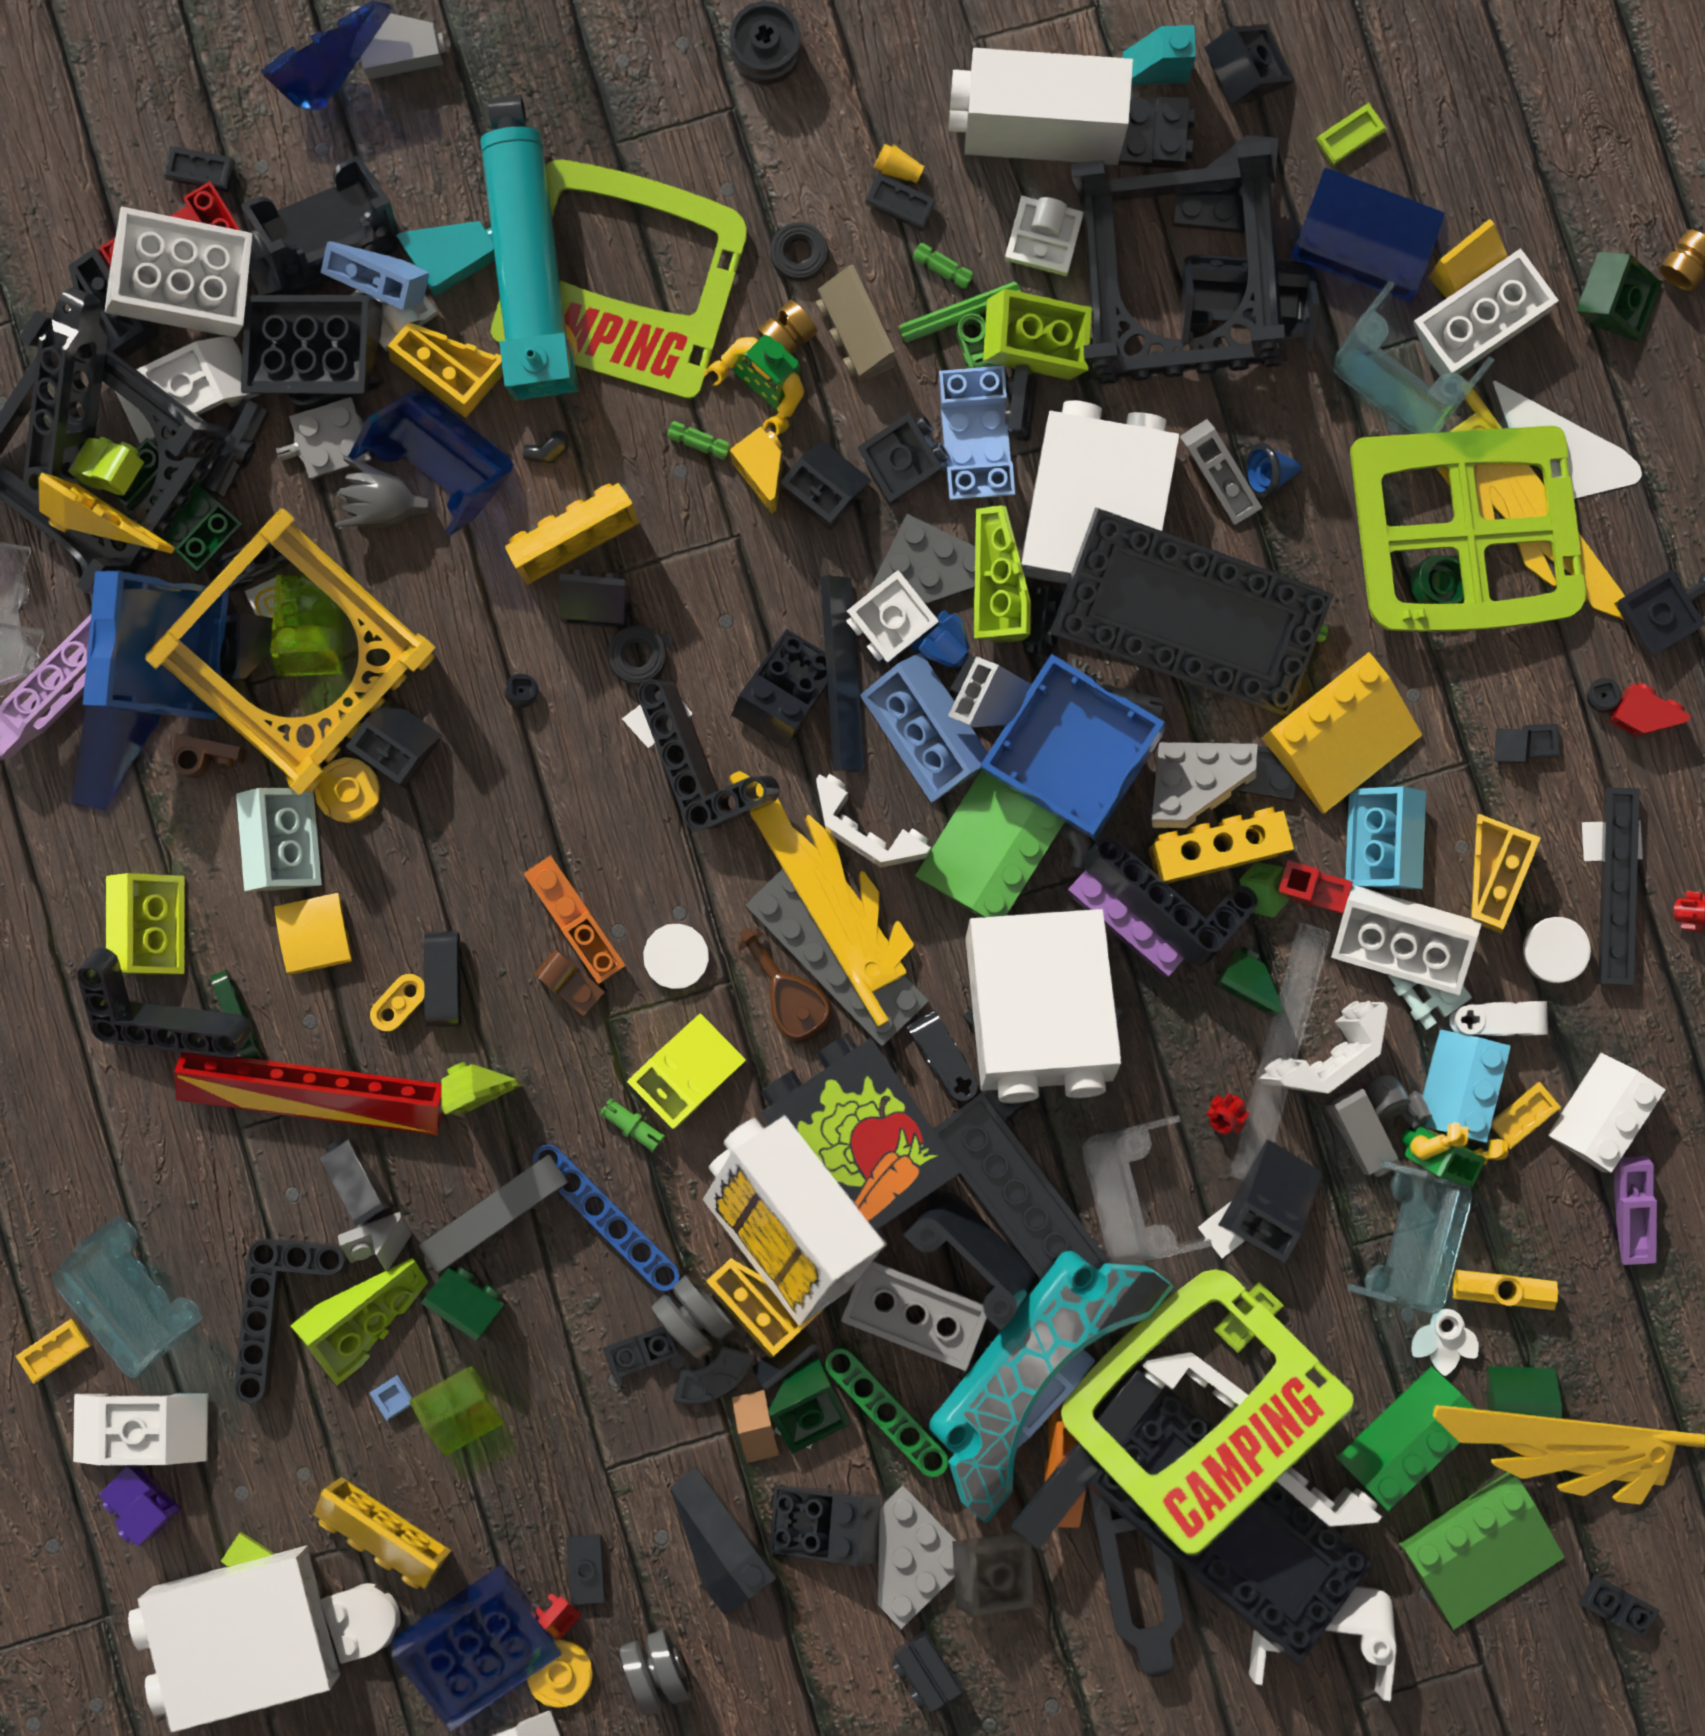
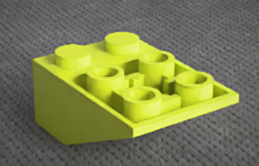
M700 1013L650 1058L627 1082L672 1129H676L746 1059Z

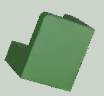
M1255 862L1242 876L1240 885L1252 889L1258 899V905L1252 913L1274 918L1289 901V899L1281 896L1278 892L1285 870L1284 867Z

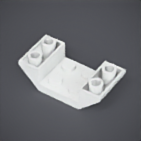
M230 336L195 341L137 369L196 415H200L225 402L232 408L240 404L242 399L249 400L259 395L241 393L243 356L234 337ZM116 392L140 444L146 438L157 444L154 432L145 416L131 402ZM165 427L164 437L167 439L173 436V434Z
M819 774L816 783L825 829L833 837L880 868L926 859L931 848L927 845L928 839L914 829H911L909 833L903 829L889 851L885 849L886 843L872 833H869L867 837L857 831L859 829L858 824L843 814L840 818H837L836 816L848 800L845 784L831 774L827 778Z
M1355 1001L1341 1011L1343 1016L1335 1021L1348 1042H1343L1332 1049L1330 1052L1332 1056L1325 1062L1318 1061L1310 1066L1306 1060H1293L1292 1058L1282 1060L1279 1058L1265 1067L1266 1073L1258 1079L1265 1085L1304 1092L1330 1093L1381 1054L1388 1007L1384 1002L1366 1001L1359 1003Z
M1191 1352L1143 1358L1140 1362L1146 1368L1143 1375L1161 1389L1165 1384L1173 1389L1184 1373L1204 1388L1208 1383L1213 1385L1215 1389L1212 1394L1231 1407L1223 1420L1248 1396Z
M175 1393L170 1396L74 1394L73 1462L94 1465H169L208 1460V1393Z
M1292 1467L1277 1480L1278 1483L1329 1526L1374 1523L1381 1519V1516L1374 1511L1378 1505L1358 1488L1351 1492L1345 1487L1332 1502L1315 1487L1311 1491L1306 1489L1305 1486L1309 1481Z

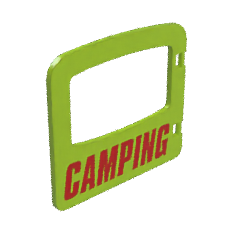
M561 159L549 162L545 165L552 218L561 192L568 189L594 193L649 207L693 222L718 235V243L699 306L692 315L669 313L630 304L560 281L565 324L570 327L577 341L578 353L575 361L577 367L682 398L691 399L696 397L703 385L704 372L708 367L746 243L747 229L744 219L732 208L651 179ZM723 251L733 254L729 270L718 268ZM500 299L491 325V335L498 343L499 341H505ZM694 346L704 349L699 366L689 363Z
M1214 1269L1200 1273L1164 1301L1150 1318L1142 1320L1125 1335L1068 1395L1063 1402L1061 1413L1063 1423L1069 1433L1181 1551L1188 1555H1197L1342 1420L1353 1408L1354 1400L1352 1393L1259 1303L1235 1277L1226 1271ZM1240 1296L1253 1308L1246 1316L1233 1304ZM1211 1302H1220L1275 1356L1276 1364L1245 1400L1197 1445L1159 1474L1149 1475L1094 1419V1410L1120 1380L1171 1332ZM1313 1369L1327 1381L1320 1388L1307 1377Z

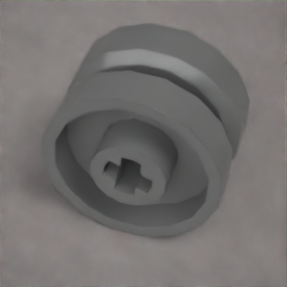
M686 1274L673 1286L674 1293L683 1306L672 1297L663 1295L651 1308L671 1336L694 1357L701 1360L713 1349L712 1341L703 1330L704 1328L712 1336L722 1340L735 1327L711 1297Z
M664 1628L648 1635L646 1642L648 1653L645 1647L637 1640L625 1644L619 1649L629 1685L641 1711L646 1717L663 1711L665 1704L663 1692L666 1698L674 1705L685 1702L692 1697L681 1657L670 1635Z

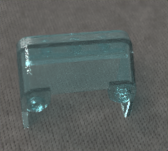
M1389 281L1359 319L1336 353L1333 369L1339 378L1413 434L1440 433L1489 371L1495 359L1489 356L1469 382L1456 373H1446L1440 376L1432 387L1379 348L1386 340L1389 332L1387 321L1378 314L1379 310L1393 293L1395 284Z
M1381 1160L1380 1167L1396 1172L1392 1177L1390 1187L1394 1198L1402 1202L1386 1265L1378 1264L1367 1273L1365 1278L1366 1288L1349 1284L1347 1290L1437 1314L1441 1311L1446 1301L1471 1205V1188L1430 1172Z

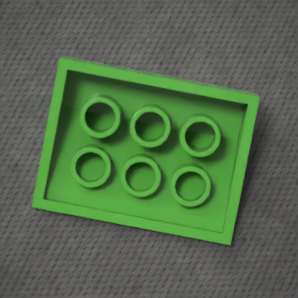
M981 770L915 877L980 918L1006 916L1061 829L1064 821Z
M1509 1472L1397 1543L1453 1630L1565 1558L1517 1476Z

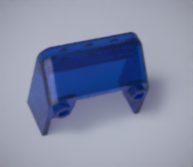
M416 390L410 391L368 417L348 455L351 460H355L371 450L377 458L385 462H395L404 457L452 495L447 501V507L453 519L445 531L449 536L456 533L479 515L507 480L514 467L512 460L505 453L430 395Z

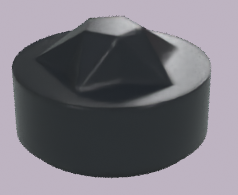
M513 675L506 683L504 690L505 698L515 707H529L536 700L538 685L529 675Z
M1601 678L1591 684L1586 698L1593 710L1606 713L1616 708L1621 700L1622 693L1615 681Z

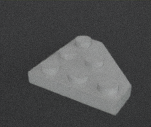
M1159 742L1152 813L1153 828H1187L1196 821L1197 815L1207 808L1212 810L1229 798L1231 791L1243 782L1247 785L1254 780L1257 775L1258 744Z
M904 1484L880 1506L878 1605L902 1629L973 1559L971 1554Z

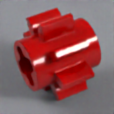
M1686 891V898H1678L1676 900L1674 919L1676 922L1681 923V929L1703 932V925H1705V894H1702V892Z
M1228 1093L1224 1099L1217 1095L1210 1103L1211 1108L1206 1112V1116L1210 1117L1212 1128L1219 1133H1224L1226 1136L1232 1129L1236 1133H1240L1246 1125V1119L1250 1116V1113L1246 1111L1244 1101L1238 1096L1231 1095V1093Z

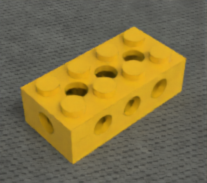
M1274 807L1255 811L1254 814L1250 815L1251 819L1243 820L1242 815L1223 819L1222 822L1218 823L1219 827L1210 828V824L1206 823L1191 827L1187 834L1178 836L1177 831L1161 834L1149 847L1155 874L1166 884L1285 855L1294 849L1284 811L1275 812ZM1246 831H1251L1256 835L1257 844H1251L1247 840ZM1214 839H1220L1224 842L1225 852H1219L1215 849ZM1182 847H1188L1193 851V860H1187L1183 857L1181 853Z

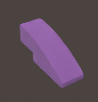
M1647 1156L1621 1157L1614 1168L1616 1222L1621 1263L1623 1265L1656 1263L1657 1200L1653 1196L1654 1165Z

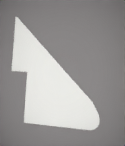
M1493 381L1509 428L1552 425L1564 431L1569 457L1567 459L1574 499L1632 485L1640 480L1642 472L1639 464L1622 448L1583 429L1497 381ZM1559 460L1550 461L1552 478L1561 477Z

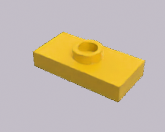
M1537 1082L1493 1118L1490 1128L1499 1139L1508 1142V1149H1512L1561 1107L1541 1082Z
M72 1318L16 1355V1358L32 1383L35 1384L92 1345L76 1320Z

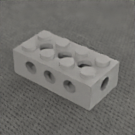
M873 1260L856 1281L841 1322L966 1371L987 1317L984 1314L983 1303ZM882 1292L889 1293L894 1298L893 1306L888 1310H881L875 1305L876 1296ZM912 1305H920L925 1310V1315L919 1322H911L906 1318V1310ZM944 1317H950L956 1323L954 1331L947 1335L941 1334L937 1330L938 1321Z

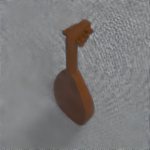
M749 928L740 933L741 938L737 940L739 942L737 949L740 952L748 947L771 979L769 993L771 1011L775 1025L780 1033L793 1043H802L817 1036L829 1025L833 1017V1008L828 997L814 984L798 976L781 972L758 940L764 935L762 931L755 930L752 932Z

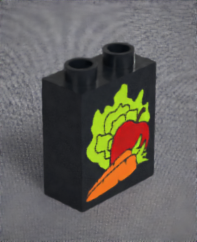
M846 1033L815 1054L824 1068L822 1072L802 1084L794 1070H791L760 1091L769 1105L768 1108L758 1115L765 1128L786 1116L874 1231L961 1173V1170L872 1038L857 1047L849 1033Z

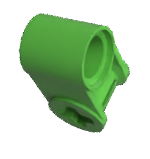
M967 314L962 317L957 328L956 336L962 351L965 367L968 369L1000 366L983 362L986 322L977 314ZM967 325H975L979 328L980 335L976 338H968L963 333V328Z

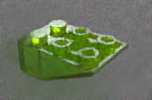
M305 574L276 575L270 655L277 677L343 673V610Z

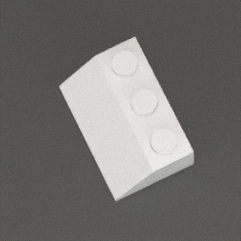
M1600 1053L1547 1136L1601 1172L1612 1173L1666 1089L1639 1071Z

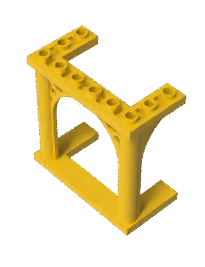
M280 508L146 653V660L155 668L162 664L282 770L287 775L285 778L289 786L298 795H301L304 791L307 793L312 792L321 782L322 778L319 774L322 772L319 764L323 760L328 763L336 756L341 749L337 746L345 736L349 739L352 738L362 725L360 722L362 717L367 712L372 714L384 703L385 700L382 696L389 688L396 690L407 678L404 674L407 668L413 672L417 668L422 671L434 659L435 655L431 652L436 647L420 634L414 635L292 523L295 519L285 509ZM268 543L273 545L338 604L351 621L358 641L357 668L347 690L328 708L304 717H281L257 708L179 640ZM358 619H360L364 623V625L360 626ZM369 630L373 638L378 635L382 640L366 643L364 636ZM377 648L386 650L390 655L389 661L381 666L369 664L366 661V654L370 650ZM366 671L381 673L379 676L370 677L368 680L371 682L368 684L362 681V675ZM355 692H363L359 698L355 694ZM346 697L352 699V705L349 707L343 704V700ZM338 710L344 712V714L340 718ZM323 718H328L331 720V726L328 724L325 726V735L322 737L318 723ZM265 720L272 721L271 726ZM283 724L291 727L288 735L289 741L283 738L285 733L277 730ZM303 724L310 725L314 731V741L307 748L300 746L296 737L298 728Z

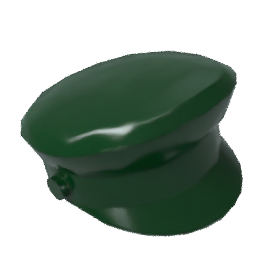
M1430 556L1419 562L1411 576V589L1414 597L1420 604H1462L1464 602L1460 561L1455 559V556Z

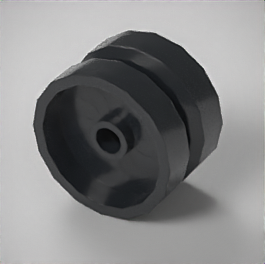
M760 1L751 3L738 12L731 23L729 39L734 66L740 74L753 83L763 85L779 83L789 77L799 64L801 54V37L798 22L790 10L775 2Z

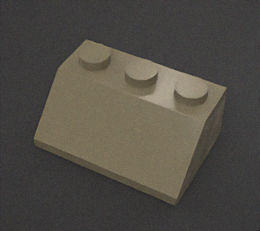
M852 264L818 289L819 300L815 301V304L822 319L828 318L833 329L829 330V334L835 347L839 348L842 346L846 358L842 360L849 376L855 375L860 384L894 368L895 351Z

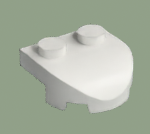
M360 1584L355 1588L326 1596L320 1600L341 1664L372 1655L388 1646L393 1641L396 1628L400 1626V1612L395 1599L390 1593L384 1594L375 1588V1584Z

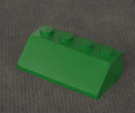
M1432 1366L1335 1457L1377 1503L1387 1511L1400 1501L1460 1443L1433 1417L1435 1407L1440 1405L1475 1409Z

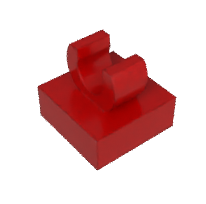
M549 1594L548 1598L553 1604L546 1612L538 1607L536 1614L540 1617L538 1622L549 1633L560 1640L582 1614L563 1597L557 1598L555 1595Z

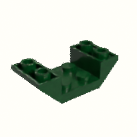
M148 438L136 448L139 452L137 456L144 463L125 495L113 494L131 511H134L148 496L158 471V447ZM170 467L166 476L169 480L172 479V473L176 472L178 468ZM196 483L189 493L191 494L190 501L182 510L176 512L172 518L174 522L172 528L161 538L175 547L174 551L197 572H200L243 524ZM157 496L152 498L153 504L158 500Z

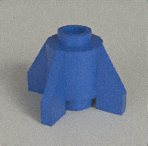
M943 610L937 617L939 622L914 641L910 647L917 654L922 652L924 657L942 664L945 668L952 666L958 668L968 659L969 654L967 652L970 645L963 621L955 613L949 615L946 610Z

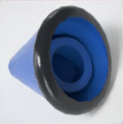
M1266 443L1254 445L1246 461L1248 484L1255 495L1260 498L1272 496L1276 490L1302 470L1300 462L1273 449Z

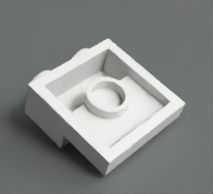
M899 570L847 610L851 616L847 623L858 636L864 632L871 643L866 647L878 662L884 658L889 663L939 622Z

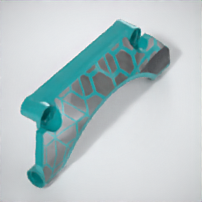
M1066 1251L1057 1258L1054 1265L1031 1292L1012 1320L1001 1330L930 1420V1431L954 1453L948 1462L960 1501L984 1522L989 1523L1012 1494L1014 1460L1023 1427L1039 1396L1061 1368L1081 1350L1100 1337L1120 1327L1150 1318L1174 1288L1171 1283L1147 1266L1105 1263L1098 1271L1074 1251Z

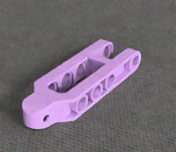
M91 615L2 702L0 706V760L12 758L27 742L44 733L84 693ZM79 646V648L68 658L67 656L69 650L73 647ZM50 670H56V671L44 682V676H45V674H46L48 671H50ZM74 684L72 691L64 694ZM33 693L22 704H20L21 698L25 694ZM50 708L48 715L40 718Z

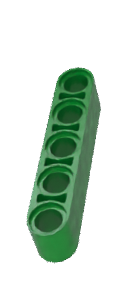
M846 1347L832 1349L827 1355L826 1369L833 1379L922 1473L929 1477H937L943 1474L948 1465L947 1454L943 1447L851 1350ZM837 1354L846 1355L850 1359L849 1368L842 1372L836 1371L831 1365L832 1358ZM862 1378L870 1380L873 1384L872 1392L866 1396H861L854 1390V1384ZM883 1403H891L896 1408V1415L890 1420H883L877 1414L878 1407ZM907 1427L915 1428L919 1432L917 1442L914 1444L902 1442L900 1434L903 1429ZM929 1452H937L942 1457V1463L937 1468H928L923 1463L925 1455Z

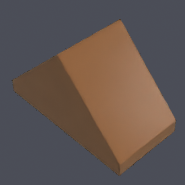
M765 1389L732 1397L738 1435L747 1463L779 1456L772 1419L768 1412L769 1407Z

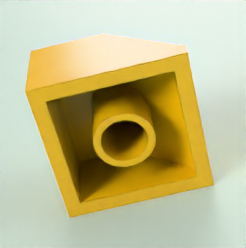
M1489 219L1442 257L1428 278L1446 299L1508 257L1492 220Z
M760 426L732 447L730 455L734 467L770 513L773 514L777 511L782 475V444L772 431L766 433Z

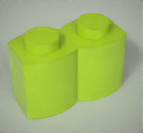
M99 437V439L88 438L68 469V472L88 487L98 490L104 489L116 495H125L144 461L137 456L138 450L128 443L121 442L119 445L105 437Z

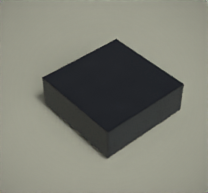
M1558 724L1523 726V729L1532 731L1529 759L1555 758L1560 756Z
M1497 728L1494 761L1529 764L1532 731L1528 729Z

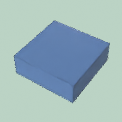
M399 1374L370 1392L371 1397L386 1421L416 1403V1400Z

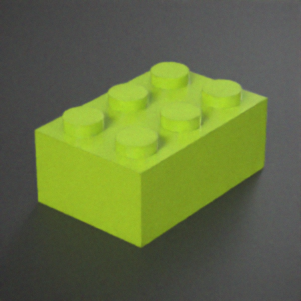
M1004 288L987 299L983 362L1014 369L1016 365L1029 366L1034 373L1071 380L1088 370L1084 359L1083 345H1090L1092 308Z

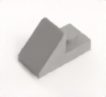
M398 1212L337 1236L339 1245L350 1263L364 1260L376 1254L387 1271L412 1234L403 1216Z

